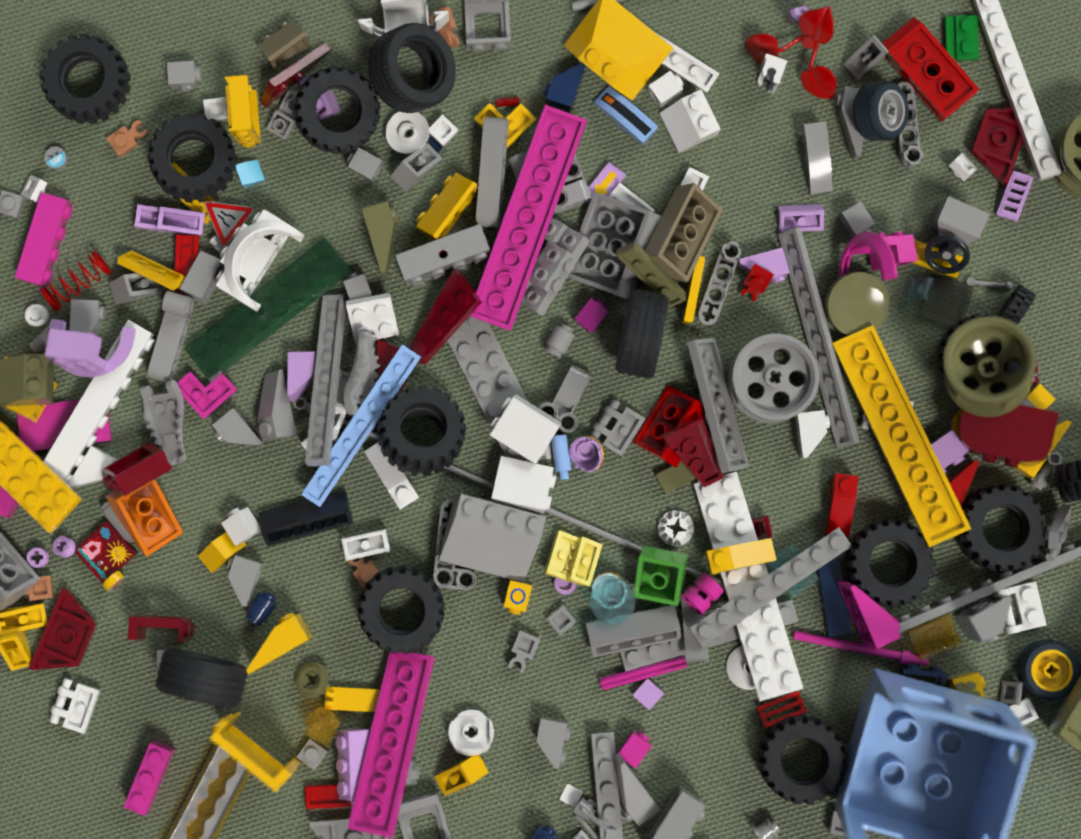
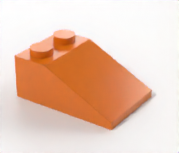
M156 479L125 497L114 491L105 496L116 517L145 557L183 533Z

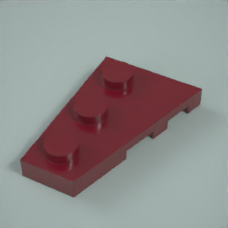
M697 417L660 436L701 486L707 487L724 478L721 469L717 465V456L703 418Z

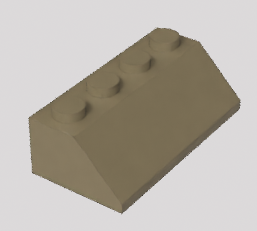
M695 183L677 186L645 252L671 278L688 282L723 209Z

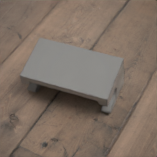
M200 251L182 283L180 291L186 293L185 296L206 306L216 288V278L220 271L224 270V265L220 262L221 259Z

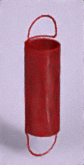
M519 97L496 98L497 107L520 105Z

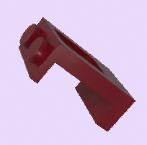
M131 616L128 622L127 640L146 638V627L179 629L178 642L183 643L191 640V636H194L195 623H192V618Z

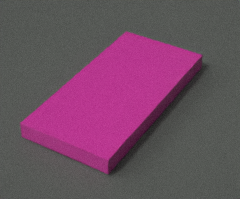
M80 400L46 405L37 423L17 414L20 439L32 451L51 449ZM110 418L103 429L98 428L95 436L97 439L95 443L112 441Z

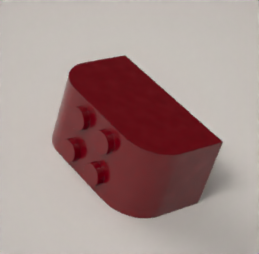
M1019 405L1011 412L1001 416L980 417L963 410L959 427L960 440L969 453L982 457L981 461L995 463L996 460L1003 461L1004 466L1018 468V465L1035 466L1043 462L1049 455L1059 412Z

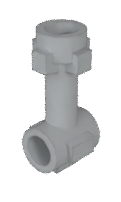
M1058 451L1052 452L1038 475L1030 478L1031 482L1029 485L1039 491L1042 488H1046L1048 484L1045 481L1054 466L1060 465L1063 462L1061 453Z

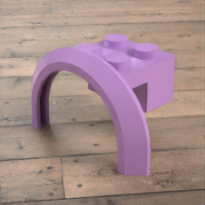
M51 319L45 356L52 359V363L58 364L71 374L81 377L102 376L117 369L127 359L133 347L136 329L122 327L118 348L106 361L99 357L102 341L100 337L91 333L66 331L67 322Z

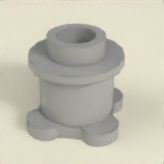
M766 817V821L758 826L751 825L759 839L779 837L777 832L780 829L774 819L769 821Z

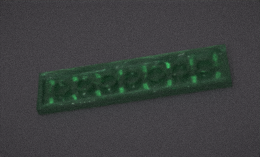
M323 238L249 296L261 305L257 312L247 305L240 303L184 349L207 380L213 382L352 271L328 241Z

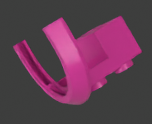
M874 232L856 234L846 244L841 255L839 277L849 273L852 255L869 254L872 271L880 270L882 281L898 278L896 267L917 261L913 234L904 235L903 232H894L890 236H886L885 233L876 234Z

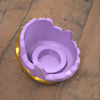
M579 437L570 445L569 457L572 463H575L574 467H580L581 470H586L589 473L598 470L602 465L604 448L594 437Z

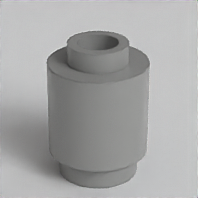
M561 324V326L556 325L545 343L547 345L545 350L561 358L562 354L565 355L575 337L572 334L573 329L565 324Z

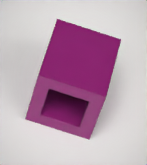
M591 298L575 317L574 322L592 335L608 315L609 311L606 310L608 306L598 298L596 300Z

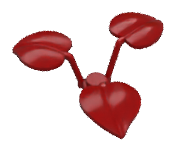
M830 6L804 12L799 18V27L804 34H800L798 38L781 48H778L777 39L769 34L760 33L747 38L745 47L751 57L759 64L762 63L766 53L779 58L778 53L802 41V45L805 48L813 49L809 62L810 70H805L801 74L803 87L810 94L818 98L832 99L835 97L836 78L833 72L824 66H816L815 68L813 66L817 50L819 49L818 44L828 43L833 36L834 22Z

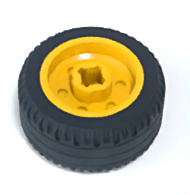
M1042 639L1024 648L1017 661V675L1019 681L1023 683V688L1031 695L1045 700H1056L1070 694L1080 677V665L1076 654L1066 644L1055 640Z

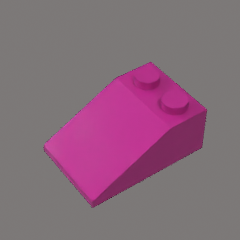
M841 580L836 581L862 643L879 649L901 638L899 633L901 628L895 617H892L855 585Z

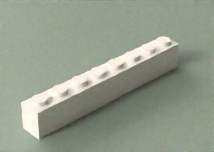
M130 320L126 322L124 327L134 328L136 332L129 356L117 369L92 379L44 460L67 485L73 477L72 472L75 467L78 468L85 456L83 454L87 447L90 448L94 445L97 439L95 436L98 428L103 429L109 419L106 416L110 409L114 410L120 401L118 395L121 390H126L130 385L132 379L129 377L133 370L137 371L143 362L141 357L145 350L149 352L155 342L152 339L154 334ZM121 333L104 360L107 361L115 353L120 342Z

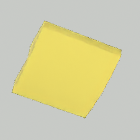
M560 530L556 531L544 574L590 587L602 544L584 537L578 538Z

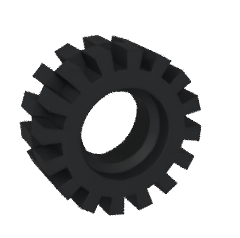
M1018 285L1006 300L998 317L1007 319L1016 325L1019 324L1032 305L1036 294L1022 285Z

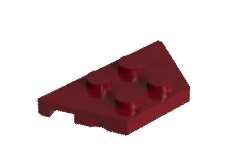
M1007 107L1003 110L987 109L984 112L971 149V153L1004 186L1009 183L1023 142L1012 107Z
M62 588L28 668L30 670L78 667L83 661L98 624L67 588Z

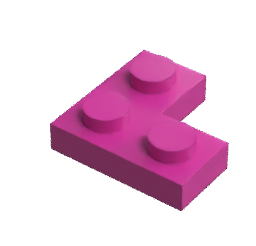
M191 371L177 383L184 399L204 420L238 390L223 373L206 387Z

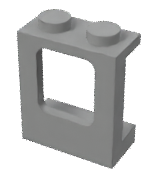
M464 0L467 49H471L473 52H482L485 48L503 51L507 47H511L509 0ZM487 13L500 14L502 37L475 39V15Z
M438 791L401 802L398 820L404 839H414L410 819L433 813L436 816L441 838L452 839Z

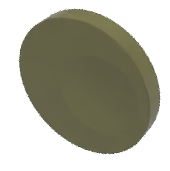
M861 271L846 273L835 280L829 288L825 300L828 320L835 329L846 335L854 334L872 325L877 330L885 321L890 306L889 294L883 282L876 276Z

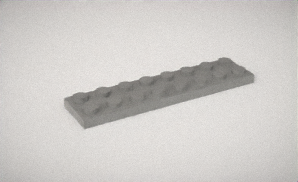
M468 317L449 338L448 343L491 426L496 416L501 418L504 410L501 408L508 397L512 399L517 394L526 401L528 400L489 323ZM498 441L506 457L518 460L525 459L524 456Z

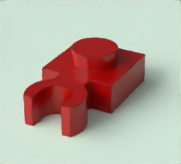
M754 264L743 282L746 285L741 291V296L749 292L753 295L751 301L754 302L759 292L764 293L774 274Z

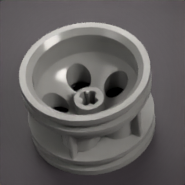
M767 334L749 342L734 357L727 374V385L735 407L749 419L767 424L785 421L804 411L813 401L820 380L818 364L810 349L800 340L785 334ZM776 350H783L787 353L789 358L787 364L779 365L775 362L774 353ZM752 357L760 358L764 363L763 370L760 372L751 371L748 367L749 359ZM797 371L802 375L803 383L800 387H795L789 382L791 372ZM770 373H772L773 375L777 374L779 376V378L777 379L778 384H776L775 381L773 383L770 382ZM758 383L763 387V395L759 399H753L748 395L747 389L750 384ZM783 392L786 394L788 402L784 408H778L774 405L773 396L775 393Z

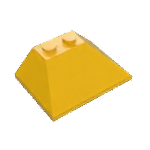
M598 0L564 44L577 59L631 101L634 100L674 49V47L615 0Z

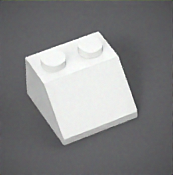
M702 90L680 99L659 113L678 153L717 136L721 130Z

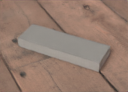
M697 593L704 599V596L701 593ZM681 597L686 662L709 660L708 644L701 648L689 630L690 627L705 618V613L703 615L698 614Z

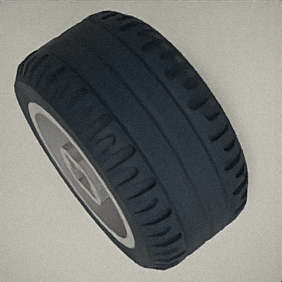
M878 81L867 83L861 87L854 100L853 119L857 130L865 139L870 141L892 140L898 137L906 126L909 113L908 102L898 84L891 81Z

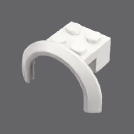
M381 0L385 30L375 26L372 18L358 19L363 31L379 38L384 33L406 23L424 24L439 31L449 22L448 11L434 12L435 21L429 25L427 0Z

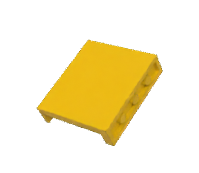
M237 712L234 715L231 713L229 716L227 715L222 720H219L211 730L214 734L210 739L275 792L302 763L294 757L288 764L283 766L233 724L242 714L241 712Z

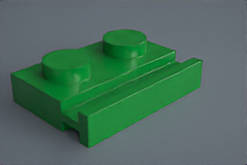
M978 15L944 17L945 50L955 61H977L979 59Z

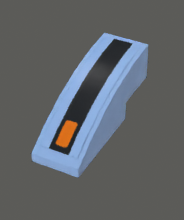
M609 86L594 101V104L641 146L658 129V126L643 112Z

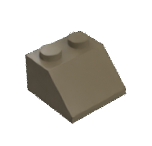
M294 20L290 23H283L279 26L276 33L272 36L270 34L261 39V44L258 45L260 52L275 72L312 47L307 35Z

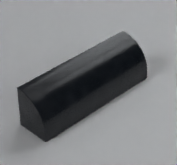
M346 490L329 494L320 507L310 500H304L259 512L261 533L267 546L354 524Z

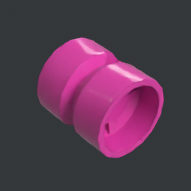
M702 572L694 580V586H689L681 594V597L695 612L703 615L711 607L710 602L716 601L724 591L713 578ZM700 592L705 598L703 599L697 593Z

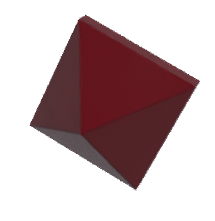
M768 515L751 519L758 540L773 537Z

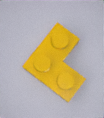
M489 103L474 117V120L483 129L485 117H504ZM522 104L506 117L508 119L507 149L537 121Z

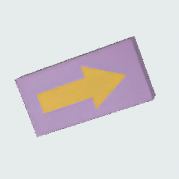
M608 162L589 186L591 195L593 196V193L596 192L609 197L617 185L626 178V174ZM591 198L586 199V201H587L589 204H590V202H591Z

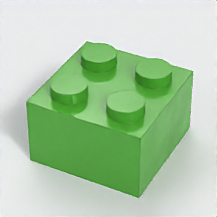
M644 546L639 555L633 597L678 606L681 594L683 593L688 554Z

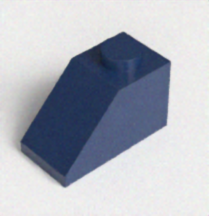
M580 63L553 77L551 84H546L543 96H547V104L569 111L572 110L585 70V64Z

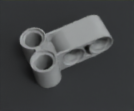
M573 364L553 403L545 402L539 407L541 410L545 407H551L554 411L553 418L560 422L565 417L572 418L574 426L571 429H565L562 425L559 427V430L566 434L574 432L577 428L578 420L573 412L592 376L591 373Z

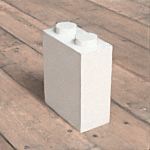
M516 394L512 399L508 397L501 408L504 410L501 418L496 416L490 426L493 429L490 436L536 464L562 423Z
M501 456L491 502L543 516L545 509L549 510L552 497L548 496L549 488L553 489L555 485L556 475H552L554 468Z

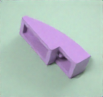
M137 204L134 228L163 233L202 236L205 213Z

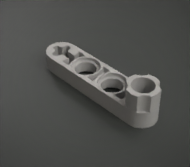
M901 82L898 84L901 89L904 88L906 92H909L906 98L907 102L911 103L908 104V109L912 117L910 120H907L904 130L897 137L899 160L904 168L913 169L923 159L924 154L920 148L915 91L910 83ZM904 131H911L913 133L914 140L912 142L903 140L902 134ZM909 151H911V156L916 157L914 161H910L907 158Z
M735 241L724 244L719 252L698 312V321L703 326H712L719 317L742 251ZM732 248L736 256L728 257L725 251ZM720 260L729 262L728 264H733V267L731 268L729 265L720 264L719 262ZM725 268L729 273L728 279H718L716 275L717 270ZM712 289H718L721 292L722 296L719 301L710 299L709 292ZM705 302L718 306V309L713 307L711 315L714 316V319H710L708 322L704 321L705 317L702 316V312L706 313L709 305H705Z

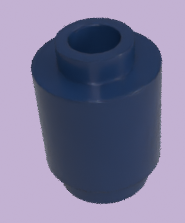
M267 591L263 593L258 592L247 609L246 618L261 626L263 622L267 621L277 606V603L274 601L276 597Z

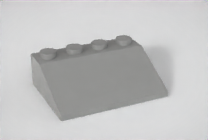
M594 192L579 232L588 238L590 242L575 264L574 269L568 275V278L629 299L630 291L635 289L638 277L616 256V249L635 241L645 251L661 216L649 210Z
M455 494L438 560L524 583L541 540L546 517L464 494Z

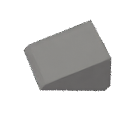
M873 35L844 65L859 80L881 62L889 51Z

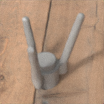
M582 798L572 812L576 815L575 819L581 822L594 839H599V836L585 820L589 821L591 819L606 832H609L610 829L593 815L596 811L593 807L597 808L596 802L591 798L588 801ZM621 814V819L629 822L626 816Z

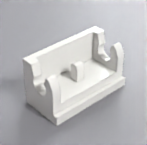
M766 53L759 68L761 72L757 81L758 86L760 87L763 83L762 80L767 78V80L771 81L768 92L774 94L782 78L787 61Z

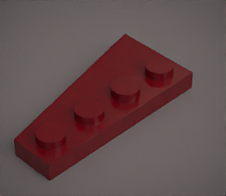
M454 269L409 347L411 351L421 357L419 359L420 364L426 365L482 303V300L459 270Z

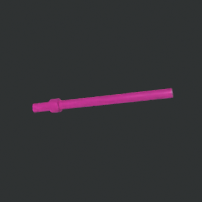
M800 631L794 632V640L898 660L902 664L913 663L928 666L929 657L914 655L911 651L902 650L899 652L885 648L876 649L865 644Z

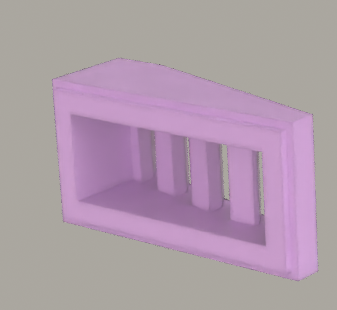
M1012 171L1009 183L1004 187L996 212L997 216L1015 222L1018 221L1034 177ZM1015 180L1024 183V185L1022 186L1013 182ZM1011 188L1021 191V195L1010 192ZM1007 198L1018 200V204L1007 201ZM1004 206L1016 209L1015 213L1005 210Z

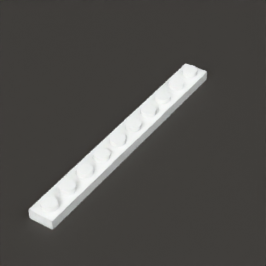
M972 0L1038 181L1060 175L1062 173L999 0Z

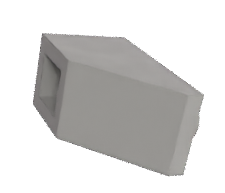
M540 717L536 741L553 767L559 769L560 763L564 764L567 751L563 750L564 741H569L571 728L567 727L566 721Z

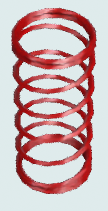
M95 250L91 252L93 258L90 255H87L93 265L99 280L91 275L80 262H77L86 277L89 287L81 282L70 269H67L78 288L79 294L58 276L69 297V301L61 296L50 283H48V286L58 303L45 287L40 288L42 296L55 311L58 312L61 309L58 296L68 303L71 302L67 288L74 294L81 295L77 281L85 288H91V283L86 273L95 281H101L96 266L105 274H111L108 265Z

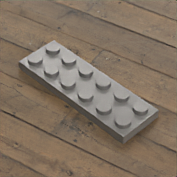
M707 338L687 342V352L694 367L693 375L699 386V398L704 405L705 420L711 431V443L716 450L717 465L721 469L722 474L747 468L749 464L715 338Z

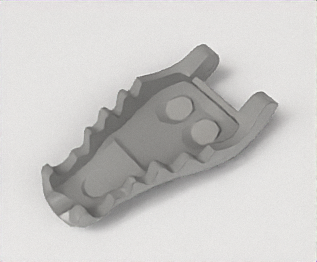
M361 332L356 338L355 359L344 391V407L348 415L357 414V405L362 404L377 382L376 380L380 377L376 373V370L381 367L377 364L379 357L374 355L375 349L373 347V343L378 340V337L374 336L371 332Z
M170 380L166 382V389L168 391L154 394L150 386H144L140 388V393L144 403L146 428L152 431L150 437L155 440V445L160 446L170 465L173 466L181 464L186 460V452L183 445L185 405L178 384L175 380Z

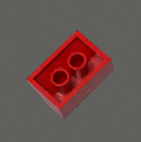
M667 385L633 440V443L677 468L681 462L680 459L660 436L697 417L703 418L705 422L704 405L697 399Z

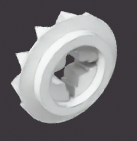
M674 510L667 512L661 517L658 524V533L666 544L681 546L691 539L694 533V525L689 515L682 511ZM679 519V526L685 529V531L677 532V535L673 538V530L666 526L675 525V522Z

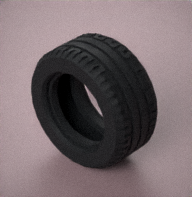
M406 23L384 33L374 42L368 57V74L374 91L389 107L402 113H417L441 103L448 97L455 81V60L448 43L436 30L424 24ZM401 47H408L414 50L424 63L426 82L422 90L410 87L401 77L397 64V57Z
M639 289L630 291L615 370L618 373L630 376L635 375V377L646 379L654 377L669 305V298L665 294L649 293V291H641Z
M167 649L162 654V661H160L159 665L160 669H158L157 673L158 677H156L155 681L158 691L181 699L213 706L235 708L241 703V695H243V687H245V679H247L248 675L245 666L225 659L184 650Z

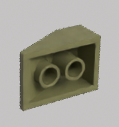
M388 201L362 209L380 272L384 279L389 278L397 234L396 223H399L394 206L390 207Z
M29 354L0 359V407L53 405V360L46 357L45 354Z

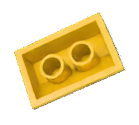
M455 173L453 177L449 176L442 185L444 189L440 195L436 193L431 199L429 210L427 212L423 211L417 218V230L432 241L445 237L477 195L478 188L475 182L458 173Z

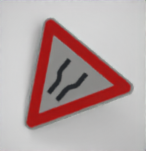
M205 202V207L222 247H226L230 243L235 230L238 227H242L254 212V209L248 206Z

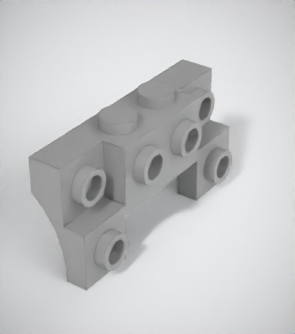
M554 218L550 222L544 239L548 243L536 261L521 304L541 316L545 314L590 242L584 235Z

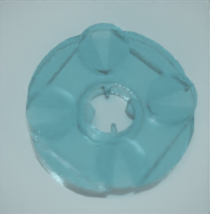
M606 579L595 586L589 602L594 615L599 620L613 625L624 622L633 614L636 603L635 592L624 580ZM610 595L612 597L616 595L619 598L617 600L619 604L617 607H614V605L610 607L608 605V597Z

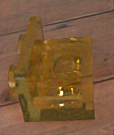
M949 613L907 630L912 648L920 660L930 659L938 653L951 650L957 645L962 644V640L956 633Z

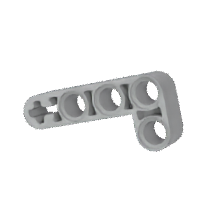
M170 291L166 292L162 303V310L165 313L149 364L148 378L163 382L173 379L194 308V300L192 298Z
M447 500L440 508L434 582L442 588L469 590L477 582V576L472 570L456 568L454 564L438 560L444 538L443 529L448 523H443V519H448L449 513L445 512V507H449L453 503V500ZM441 571H447L450 574V581L446 584L438 580V574ZM464 573H469L473 577V582L469 586L463 585L460 581V577Z

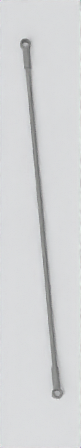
M300 396L293 402L296 409L311 411V403L307 402L304 397ZM303 399L304 406L299 408L297 401ZM344 419L343 425L347 426L350 421ZM371 431L368 436L378 440V433ZM452 465L448 468L444 467L489 488H494V483ZM545 509L547 513L640 553L643 549L641 546L555 509ZM686 566L687 573L696 577L701 574V572ZM706 573L725 590L722 579Z

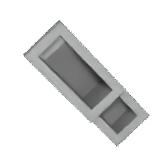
M826 121L804 124L802 135L810 195L832 192L831 158Z

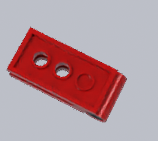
M915 17L909 19L882 42L889 51L885 59L905 82L910 83L916 95L941 123L979 91V88L926 26ZM926 70H934L936 76L928 75ZM941 86H947L951 93L943 92Z

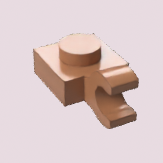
M443 7L438 11H448L449 22L437 32L445 39L449 47L451 46L453 49L460 45L457 36L452 32L457 27L450 7ZM435 13L429 15L431 24L435 21Z
M41 576L39 582L24 595H29L30 601L54 598L52 576Z

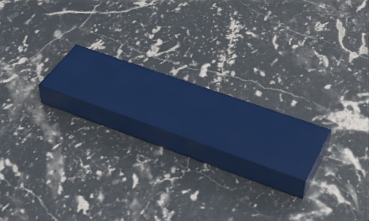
M838 555L818 569L828 637L851 634L848 609L836 584L838 580L843 581L840 557Z

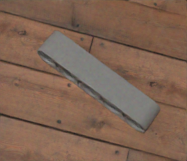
M485 117L483 122L476 225L481 224V227L500 228L508 138L507 118Z

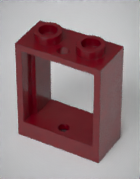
M148 442L101 470L105 475L102 479L107 488H112L115 493L118 492L125 497L172 470V467L163 450Z

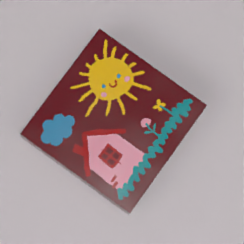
M109 521L104 522L74 551L102 584L110 575L120 571L138 554Z

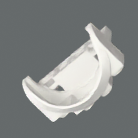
M265 209L262 213L258 212L252 221V225L243 224L242 227H238L232 236L234 240L230 246H226L220 255L222 258L220 262L224 265V270L222 269L218 274L215 286L257 312L261 305L250 298L287 238L292 237L301 243L305 236ZM270 235L272 237L271 241L266 239L265 236ZM240 276L246 279L244 283L240 281Z

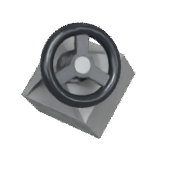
M950 196L946 197L939 203L929 226L933 239L928 242L924 251L927 264L935 271L943 274H953L963 270L970 260L968 246L980 239L990 214ZM937 244L939 251H932V248ZM961 249L963 252V259L959 263L956 260L955 256L957 254V251ZM941 258L944 261H948L952 267L940 266L933 259Z

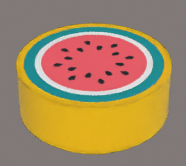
M116 571L103 582L102 586L109 592L120 584L125 576L120 571Z

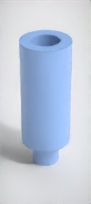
M567 434L557 435L551 440L555 472H559L560 480L569 479L568 471L572 470Z

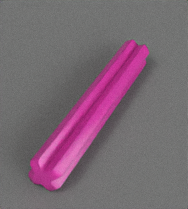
M679 656L602 677L599 681L602 690L686 668L687 662L684 656Z

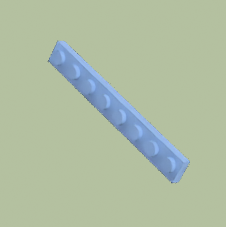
M403 344L399 347L358 408L357 414L352 417L331 448L330 466H319L302 491V496L319 507L322 505L380 419L386 403L394 398L421 358L419 355Z

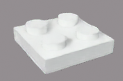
M390 293L346 301L355 344L359 333L364 331L371 332L378 339L399 335Z

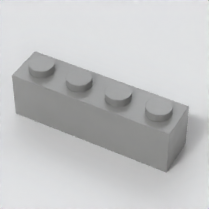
M663 605L652 610H639L633 614L616 615L613 618L597 619L591 623H586L593 658L681 639L680 625L674 605Z

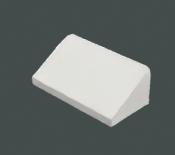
M386 529L341 539L346 561L390 551Z

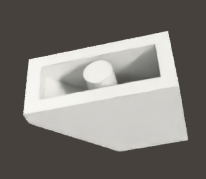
M824 410L799 413L795 416L800 459L807 458L826 435L827 428H830L829 416L825 415Z
M91 446L68 485L77 488L103 481L102 477L105 475L101 469L117 461V459L99 448Z

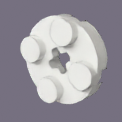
M478 710L463 711L449 725L450 743L457 753L466 756H476L489 750L494 739V727L492 721L484 713ZM469 728H474V732H478L473 738L465 735V732H469Z

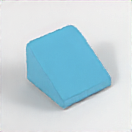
M258 160L235 165L244 188L265 181Z

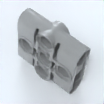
M528 151L517 154L509 159L516 181ZM576 155L571 166L577 169V174L567 176L561 192L565 201L560 205L557 204L553 215L586 203V199H592Z

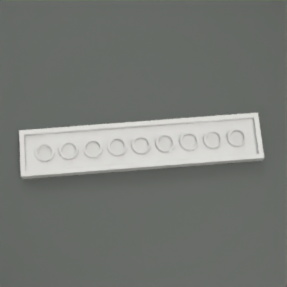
M737 471L723 475V479L707 487L701 486L699 482L693 484L713 550L758 541ZM765 563L720 573L728 601L768 575ZM775 598L736 624L759 701L803 689Z

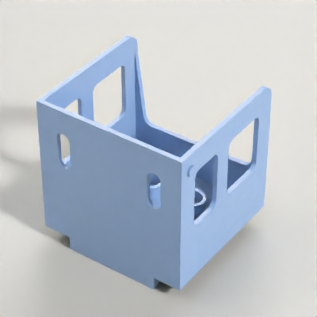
M874 668L868 690L864 691L848 746L847 758L845 759L847 771L843 772L842 777H844V780L839 786L834 804L846 839H867L863 829L900 839H1006L1035 745V738L1005 703ZM1015 747L1019 751L1017 762L1014 759Z

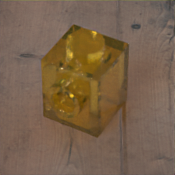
M318 707L314 714L309 713L304 723L307 726L304 735L328 747L343 719L328 709Z

